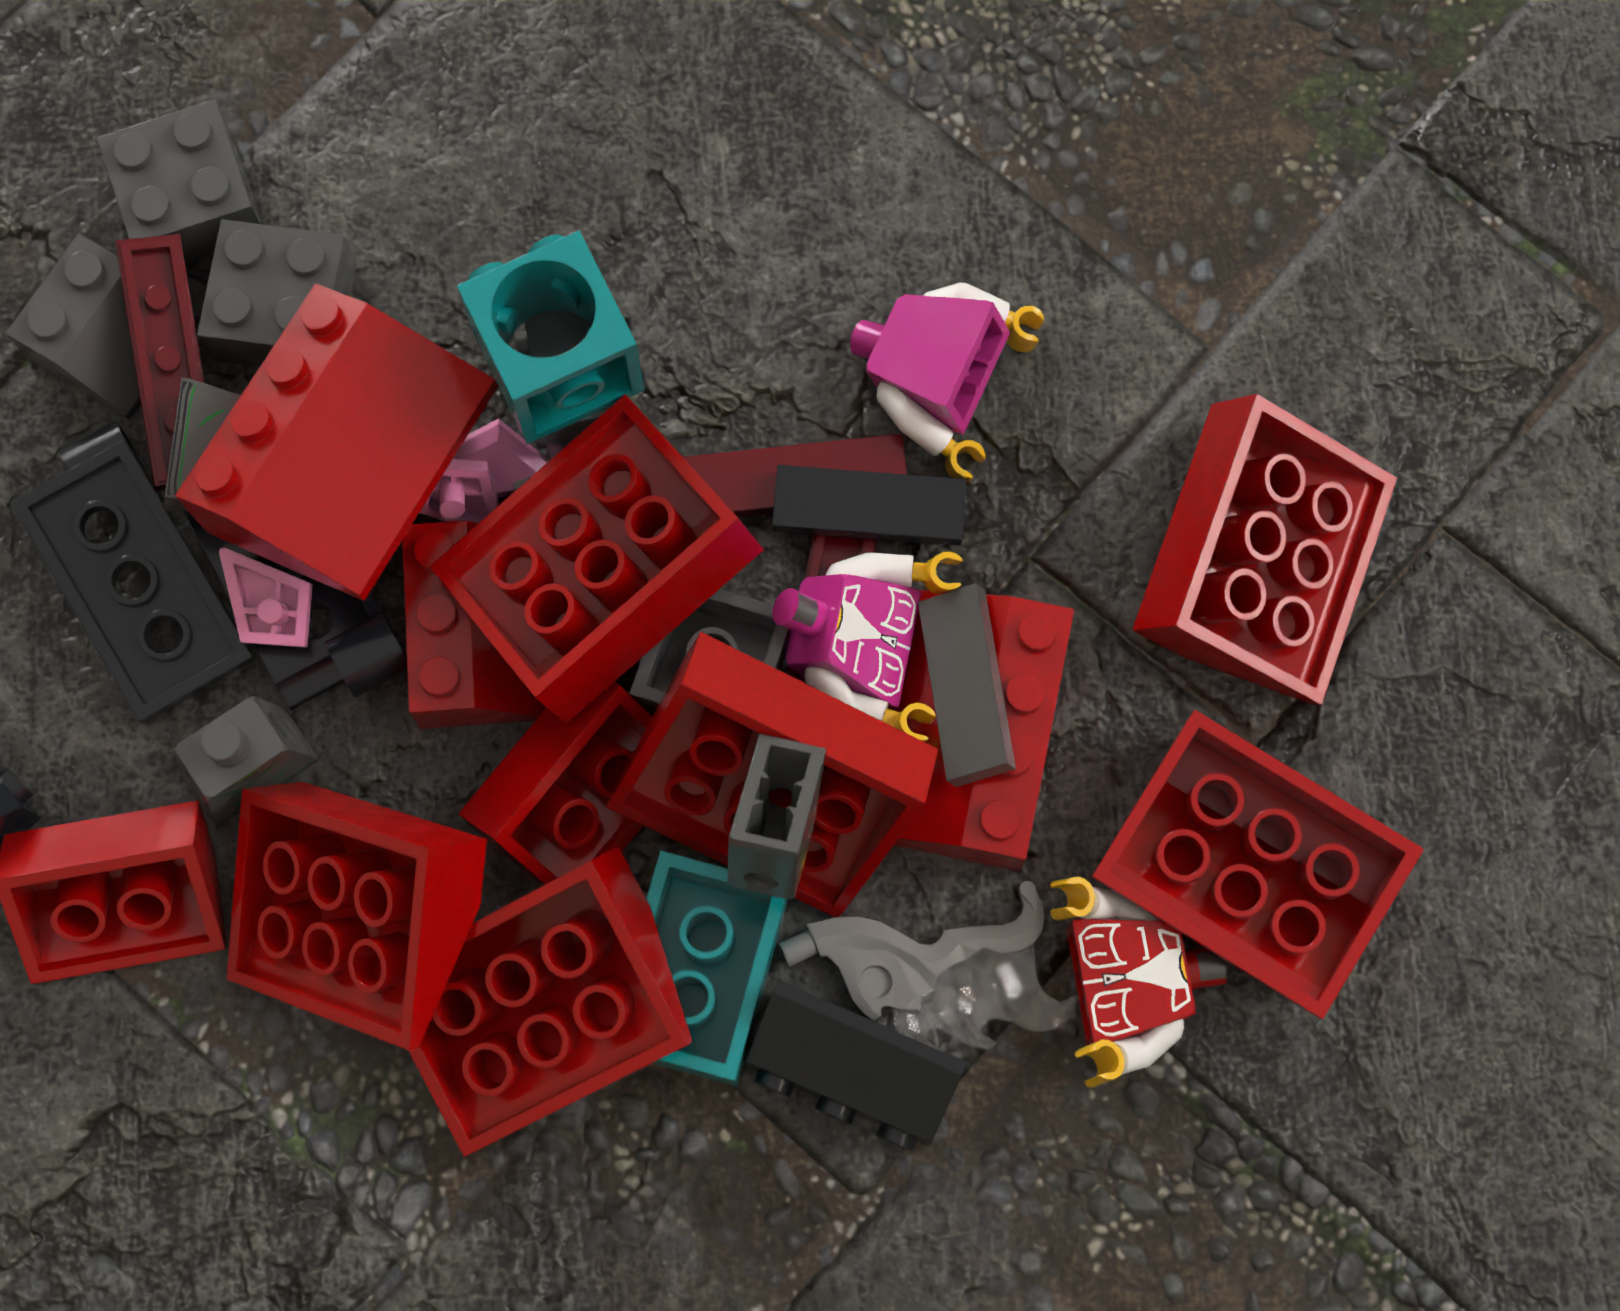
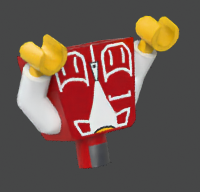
M1082 877L1052 881L1050 888L1062 889L1067 896L1068 904L1067 907L1050 910L1051 917L1055 920L1075 917L1082 918L1072 920L1065 930L1086 1044L1085 1047L1075 1051V1056L1080 1058L1087 1055L1095 1061L1097 1076L1084 1081L1088 1088H1093L1114 1080L1122 1074L1151 1066L1181 1039L1184 1030V1020L1196 1014L1192 990L1226 985L1225 960L1206 948L1185 950L1182 933L1112 890L1092 887Z

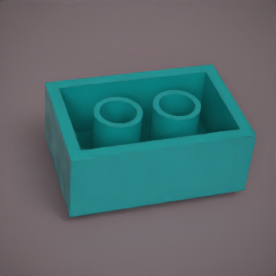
M660 851L646 899L655 920L692 1042L653 1062V1064L737 1087L788 900L734 888L728 884L727 868Z

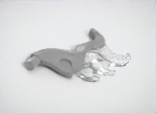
M1024 881L1018 888L1023 908L1021 915L1015 921L1004 925L971 926L944 930L940 939L931 945L919 944L880 921L863 917H837L806 924V931L778 943L789 967L819 954L820 958L827 957L839 968L852 1002L866 1017L875 1021L881 1017L882 1008H891L893 1023L897 1032L933 1048L936 1047L926 1040L930 1029L947 1032L960 1043L972 1048L993 1049L996 1042L981 1032L983 1025L994 1019L1011 1022L1026 1031L1046 1032L1054 1030L1070 1019L1075 1012L1079 997L1073 995L1065 1001L1057 1002L1046 995L1037 980L1034 942L1043 930L1045 916L1035 885L1030 881Z

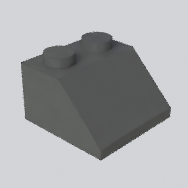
M78 233L8 329L6 335L27 360L129 420L141 402L117 255ZM194 316L195 326L199 322L196 316Z

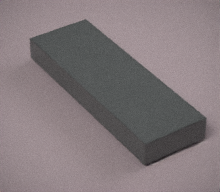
M977 583L918 602L947 782L958 787L1015 770L1016 765L985 590Z

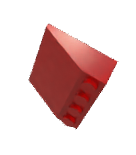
M315 283L175 494V497L207 533L364 601L499 385L491 376L368 303Z
M625 394L429 567L534 697L567 724L764 549L739 518Z
M1259 394L1213 403L1132 631L1186 659L1308 704L1322 705L1397 477Z
M920 590L922 591L920 601L938 596V594L932 593L929 590ZM986 594L1016 769L955 787L946 780L937 718L931 723H920L915 719L907 718L908 728L915 734L927 736L929 739L925 743L937 748L938 753L926 802L894 846L1020 872L1027 858L1074 609L1013 596ZM918 607L899 708L888 709L901 712L910 704L922 703L932 708L936 714Z
M700 632L674 674L609 797L606 808L728 866L729 836L759 734L826 748L815 823L794 898L835 918L840 917L924 806L938 749ZM774 789L769 792V798L776 806L787 809V806L791 807L792 791Z
M1194 710L1154 772L1091 878L1310 1014L1323 1020L1424 851V848Z
M305 782L242 789L226 980L403 1049L413 1050L419 1048L481 905L487 839Z
M619 846L474 922L420 1047L408 1050L464 1157L692 1042L650 905Z

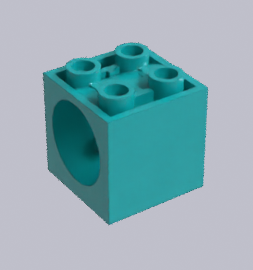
M580 230L565 237L560 234L545 237L536 242L527 254L505 264L502 262L485 264L474 270L469 275L467 281L457 285L473 335L527 444L612 406L625 394L631 397L645 390L637 343ZM567 311L585 318L592 324L588 329L586 337L576 347L558 356L547 358L531 357L519 353L509 346L515 331L526 320L543 312Z

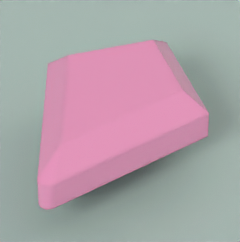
M499 418L468 434L453 458L487 461L497 498L510 496L516 491L513 482L533 476L550 461L531 444H527L525 439Z
M453 459L419 513L445 522L467 520L479 523L499 506L488 462Z
M221 548L219 550L220 560L240 642L307 648L313 584L227 548Z

